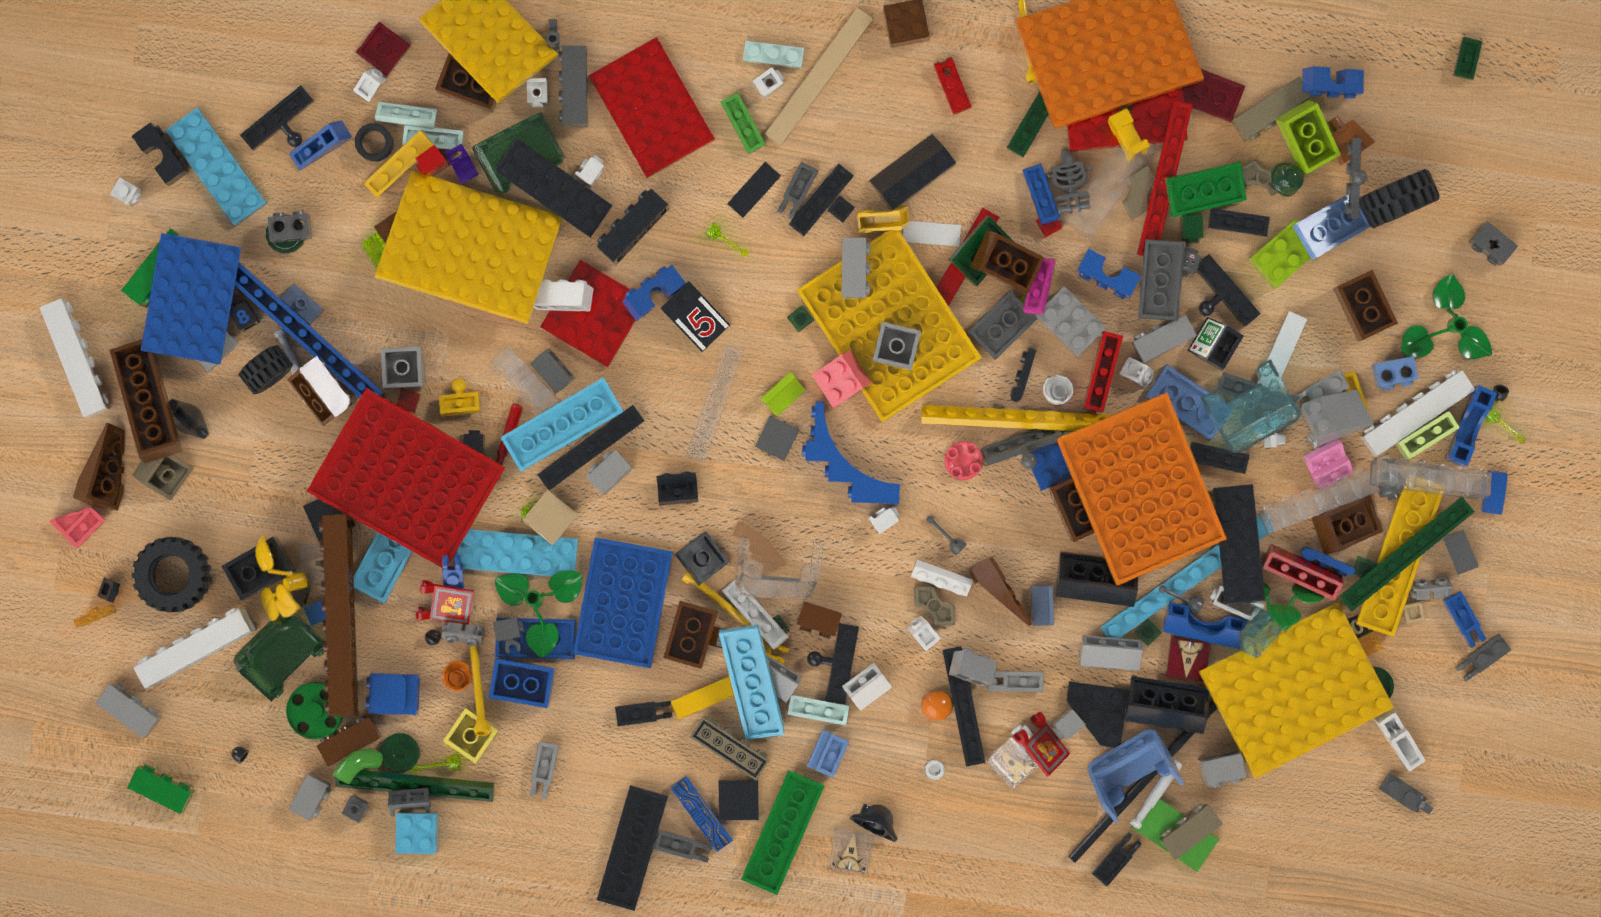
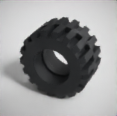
M278 345L271 346L251 359L241 369L239 377L253 394H259L280 381L291 370L293 364Z

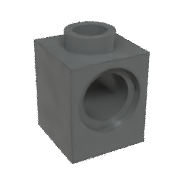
M354 794L349 798L341 814L359 823L363 820L371 803Z

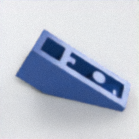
M342 120L332 122L289 154L297 168L302 170L340 147L352 136Z

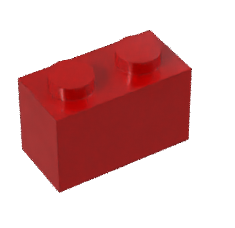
M435 145L415 158L418 162L415 166L419 172L428 177H434L450 166Z

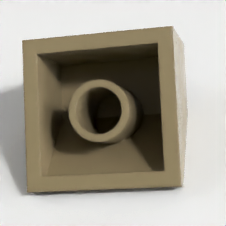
M173 454L146 464L141 461L132 475L143 485L172 500L193 470V467Z

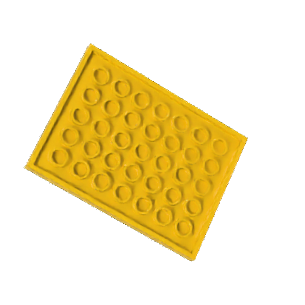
M411 170L375 273V278L528 324L562 218L550 212L432 176L428 177L425 174Z
M888 230L870 242V254H866V262H870V274H866V282H870V294H866V299L842 298V261L797 289V292L837 354L840 356L851 350L872 382L861 391L882 423L982 359L899 230ZM882 322L921 331L911 371L873 362Z
M1338 602L1299 621L1286 632L1281 630L1199 672L1254 779L1394 708Z

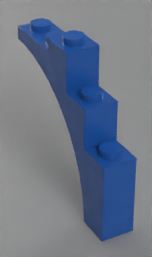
M816 402V406H812L811 418H815V426L811 425V437H814V441H806V445H802V457H806V461L829 462V466H825V477L829 478L828 482L852 483V486H848V498H851L852 503L899 504L900 484L887 483L871 478L853 467L841 455L828 432L824 414V402Z

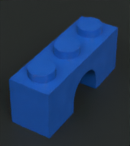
M1312 66L1304 68L1302 93H1310L1312 97L1327 94L1328 98H1338L1339 95H1342L1344 99H1356V95L1364 94V70L1344 69L1336 71V81L1334 82L1330 76V67Z
M1088 249L1076 272L1080 273L1079 277L1087 281L1090 279L1096 281V286L1104 290L1109 288L1115 291L1114 295L1121 299L1125 297L1130 298L1141 276L1125 267L1121 269L1116 277L1106 276L1102 269L1106 257Z
M673 265L668 268L663 266L656 272L657 276L653 279L650 277L646 278L640 283V288L637 290L632 288L625 294L626 298L622 303L636 321L648 314L656 306L650 298V292L660 291L669 299L686 284Z

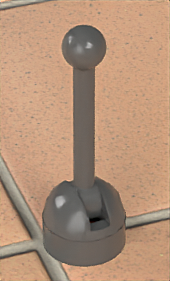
M933 516L927 517L926 521L935 526L950 541V549L955 555L961 552L967 545L960 538L953 539L934 521Z
M1164 585L1159 587L1160 593H1167L1186 602L1190 611L1198 614L1203 608L1204 600L1199 597L1187 599L1168 590Z

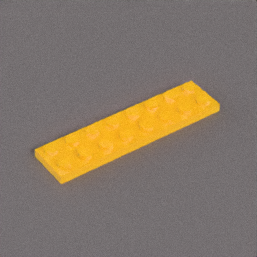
M1406 475L1403 483L1404 491L1399 494L1375 566L1435 518L1445 487ZM1422 555L1362 603L1355 624L1391 637L1395 636Z

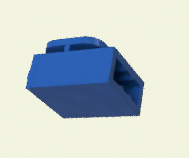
M370 673V677H367L366 687L370 689L369 697H366V709H369V713L419 714L420 674Z

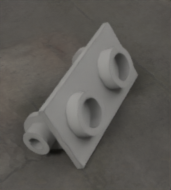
M1443 577L1436 578L1435 580L1418 579L1412 583L1413 591H1411V598L1415 600L1430 599V592H1433L1434 599L1448 598V596H1452L1451 589H1453V585L1449 579Z
M448 622V624L444 623L442 638L451 644L462 642L469 646L482 645L484 628L466 624L465 631H462V624Z

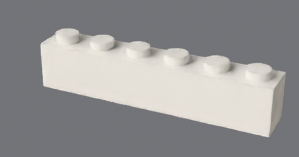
M61 298L39 307L83 417L89 418L109 410V397L102 391L101 386L103 383L100 376L95 374L93 369L96 367L95 362L87 354L86 349H88V345L79 334L81 328L78 321L73 319L71 314L73 313V308L70 302H66L65 299Z
M1455 370L1445 375L1446 380L1441 383L1437 381L1428 387L1430 391L1425 394L1420 392L1412 398L1414 400L1409 405L1404 403L1396 408L1397 413L1392 416L1388 414L1380 419L1381 424L1376 427L1371 425L1363 431L1365 434L1361 436V439L1373 457L1380 455L1473 392L1475 388L1462 370L1458 372Z

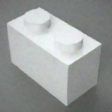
M872 663L842 686L860 711L892 688L875 663Z

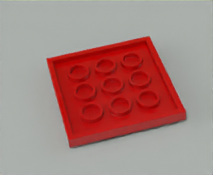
M579 260L568 281L583 280L594 288L590 311L550 310L540 328L602 365L609 367L636 322L622 303L626 298L625 294L631 289L584 261Z

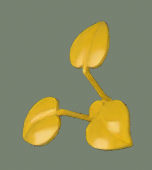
M262 535L258 540L255 551L260 568L263 571L267 570L269 573L287 575L283 580V584L277 586L275 593L272 594L270 588H264L261 593L262 607L269 619L274 621L279 617V613L283 617H288L300 608L293 600L290 591L306 588L308 581L304 572L293 574L292 571L273 570V558L265 537Z

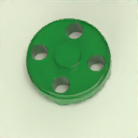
M309 682L299 686L293 691L287 702L286 716L289 725L298 735L307 739L317 740L327 735H332L341 726L344 716L334 717L336 719V726L330 727L328 725L327 719L330 716L329 712H326L325 709L326 699L322 696V692L325 689V683ZM297 694H301L304 698L301 705L295 702ZM301 722H306L309 725L307 732L300 730Z

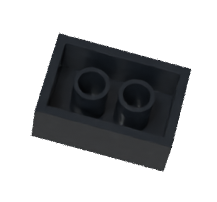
M273 536L266 540L273 558L274 566L272 569L295 572L296 569L278 537ZM256 546L221 566L241 601L247 600L264 588L287 577V575L273 574L267 570L263 571L256 559Z

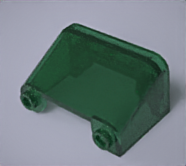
M542 112L536 113L472 147L496 194L499 192L504 194L511 190L510 186L512 183L495 172L494 168L515 137L556 166L562 164L563 159L566 158Z
M297 612L288 617H283L279 613L277 620H270L235 655L233 662L238 673L265 697L273 701L284 692L283 682L310 655L312 657H320L325 653L323 649L324 639Z

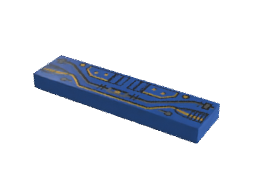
M687 776L670 788L717 852L733 841Z

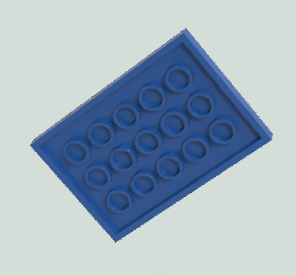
M161 232L141 351L221 365L241 247Z
M595 537L573 654L651 669L672 560V551Z

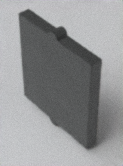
M770 416L755 447L767 452L768 456L773 455L785 461L799 429L788 425L786 421L782 422Z

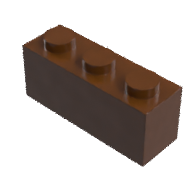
M363 715L354 720L356 724L350 728L348 725H345L337 730L339 734L333 737L327 735L320 739L321 743L317 745V748L327 766L338 762L352 752L360 750L383 737L372 716L366 718Z

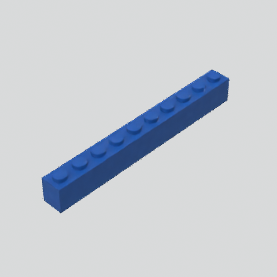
M239 261L235 286L312 356H317L319 360H322L327 369L359 398H361L366 388L382 397L385 395L384 391Z

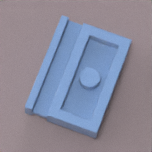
M823 730L807 767L833 778L849 741Z

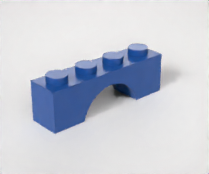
M1479 385L1474 386L1475 390L1471 392L1458 425L1460 428L1456 430L1445 460L1462 467L1469 465L1475 450L1479 429L1490 412L1497 392Z
M1169 602L1164 616L1163 632L1240 649L1246 634L1247 619L1227 615L1224 619L1217 622H1204L1192 615L1189 606Z

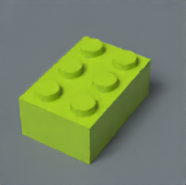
M1308 100L1275 119L1298 170L1308 174L1341 155L1318 103Z
M1297 219L1288 224L1248 259L1273 289L1279 287L1311 259L1292 227L1298 223Z

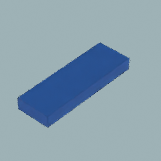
M1042 164L1023 169L1022 172L1041 226L1060 220V215Z

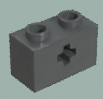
M1488 221L1483 223L1468 241L1472 244L1473 250L1485 254L1487 261L1494 266L1503 265L1518 247V245ZM1493 241L1495 243V248L1490 249V242Z

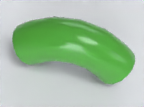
M364 748L357 750L341 761L335 769L333 776L350 784L355 775L362 769H378L382 764L383 756L381 752L374 749Z

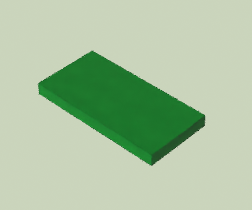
M1240 161L1165 178L1172 217L1247 200Z

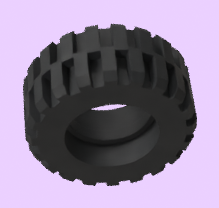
M1423 169L1361 196L1360 206L1369 226L1376 228L1438 201L1440 194L1430 171Z
M180 537L159 538L152 543H148L144 546L145 549L138 553V559L134 561L132 566L135 567L134 573H132V579L134 578L135 580L133 587L134 590L139 592L138 597L144 600L147 606L153 607L160 612H180L194 607L196 603L203 599V595L208 592V584L212 580V577H210L211 565H208L207 560L209 559L206 554H203V549L193 544L192 541ZM168 556H177L183 559L189 568V581L186 587L177 593L162 591L155 581V568L161 559Z

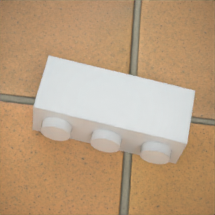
M543 279L534 308L537 310L590 311L594 288L583 280L569 282L560 279L558 282H552Z

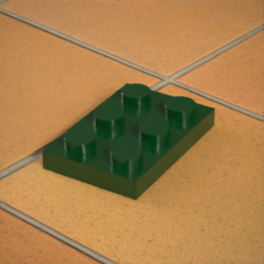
M987 215L948 259L974 286H978L987 276L970 267L986 231L997 233L1013 241Z

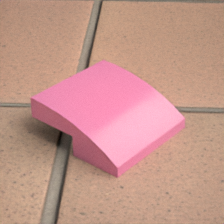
M1339 439L1331 441L1303 456L1318 491L1354 473L1350 460L1346 456L1342 442Z

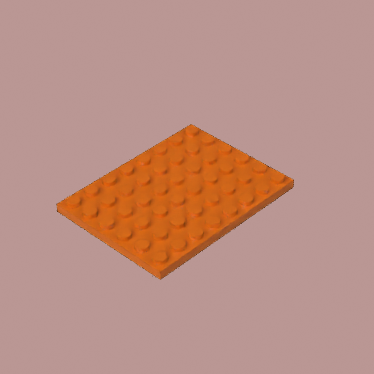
M1073 0L1015 19L1054 130L1204 80L1175 0Z
M1167 392L1056 438L1116 585H1120L1227 539Z

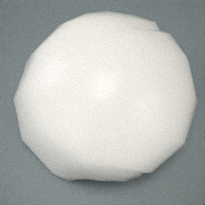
M1055 375L1045 380L1043 392L1048 402L1061 405L1068 402L1073 395V385L1067 377Z

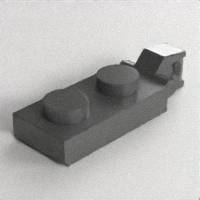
M1390 772L1379 787V790L1411 811L1418 813L1421 809L1425 813L1430 814L1433 810L1432 806L1425 803L1427 797L1423 796L1424 794Z

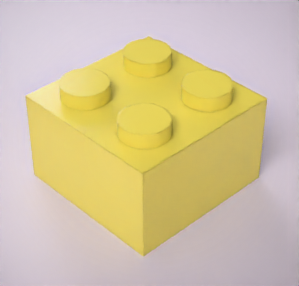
M467 707L443 742L476 764L500 729L488 721L491 733L485 736L475 735L474 725H476L477 713Z

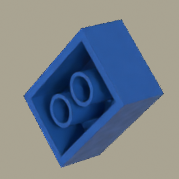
M496 658L488 698L548 708L556 668Z

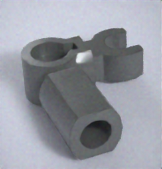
M549 19V33L546 34L547 46L552 47L555 51H560V34L557 33V19Z

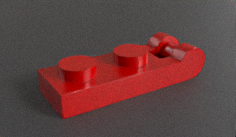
M952 56L946 58L944 62L934 63V69L953 115L971 109V103ZM949 68L951 73L944 76L943 70Z

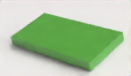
M1159 799L1141 822L1142 827L1140 829L1135 828L1133 825L1131 827L1167 851L1159 840L1162 837L1161 833L1168 828L1173 829L1178 825L1176 822L1185 815ZM1209 834L1178 859L1198 872L1219 839Z

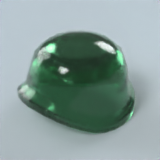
M1277 164L1271 172V180L1275 190L1284 197L1294 195L1304 184V173L1300 167L1294 164Z

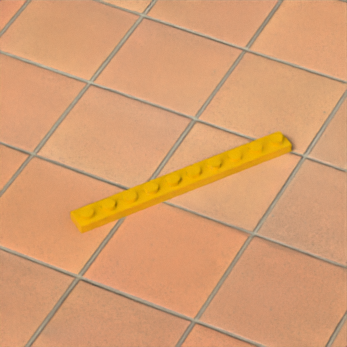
M922 405L921 423L1075 431L1113 414Z

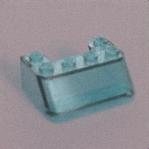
M1271 359L1257 368L1256 374L1261 383L1226 402L1219 392H1210L1201 397L1208 415L1229 450L1234 453L1244 451L1295 423L1300 418V410Z

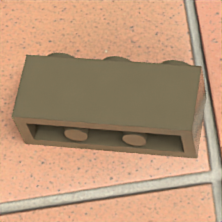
M1201 803L1192 810L1193 814L1189 817L1183 816L1176 822L1178 824L1173 829L1168 828L1161 833L1162 837L1159 840L1173 859L1177 860L1223 824L1208 804L1205 803L1203 805Z

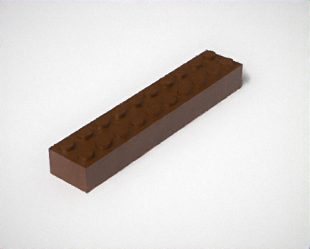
M346 514L323 515L322 520L319 521V530L323 532V540H320V552H323L324 560H321L320 563L321 572H324L321 590L325 592V600H322V611L326 613V620H323L322 624L323 632H326L323 649L324 652H327V660H324V671L328 672V680H325V692H328L325 709L326 712H329V716L332 717L359 716L352 518Z

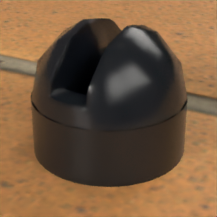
M1498 384L1493 388V391L1497 392L1495 401L1500 400L1502 402L1506 400L1509 394V389L1506 386Z
M429 630L425 634V641L429 645H437L441 640V634L437 630ZM430 634L437 638L436 642L428 638V635Z
M238 746L232 750L231 755L234 761L241 764L248 756L249 751L244 747Z

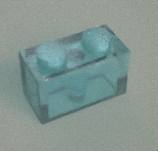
M1261 609L1238 634L1241 651L1256 658L1281 633L1280 627L1267 611Z

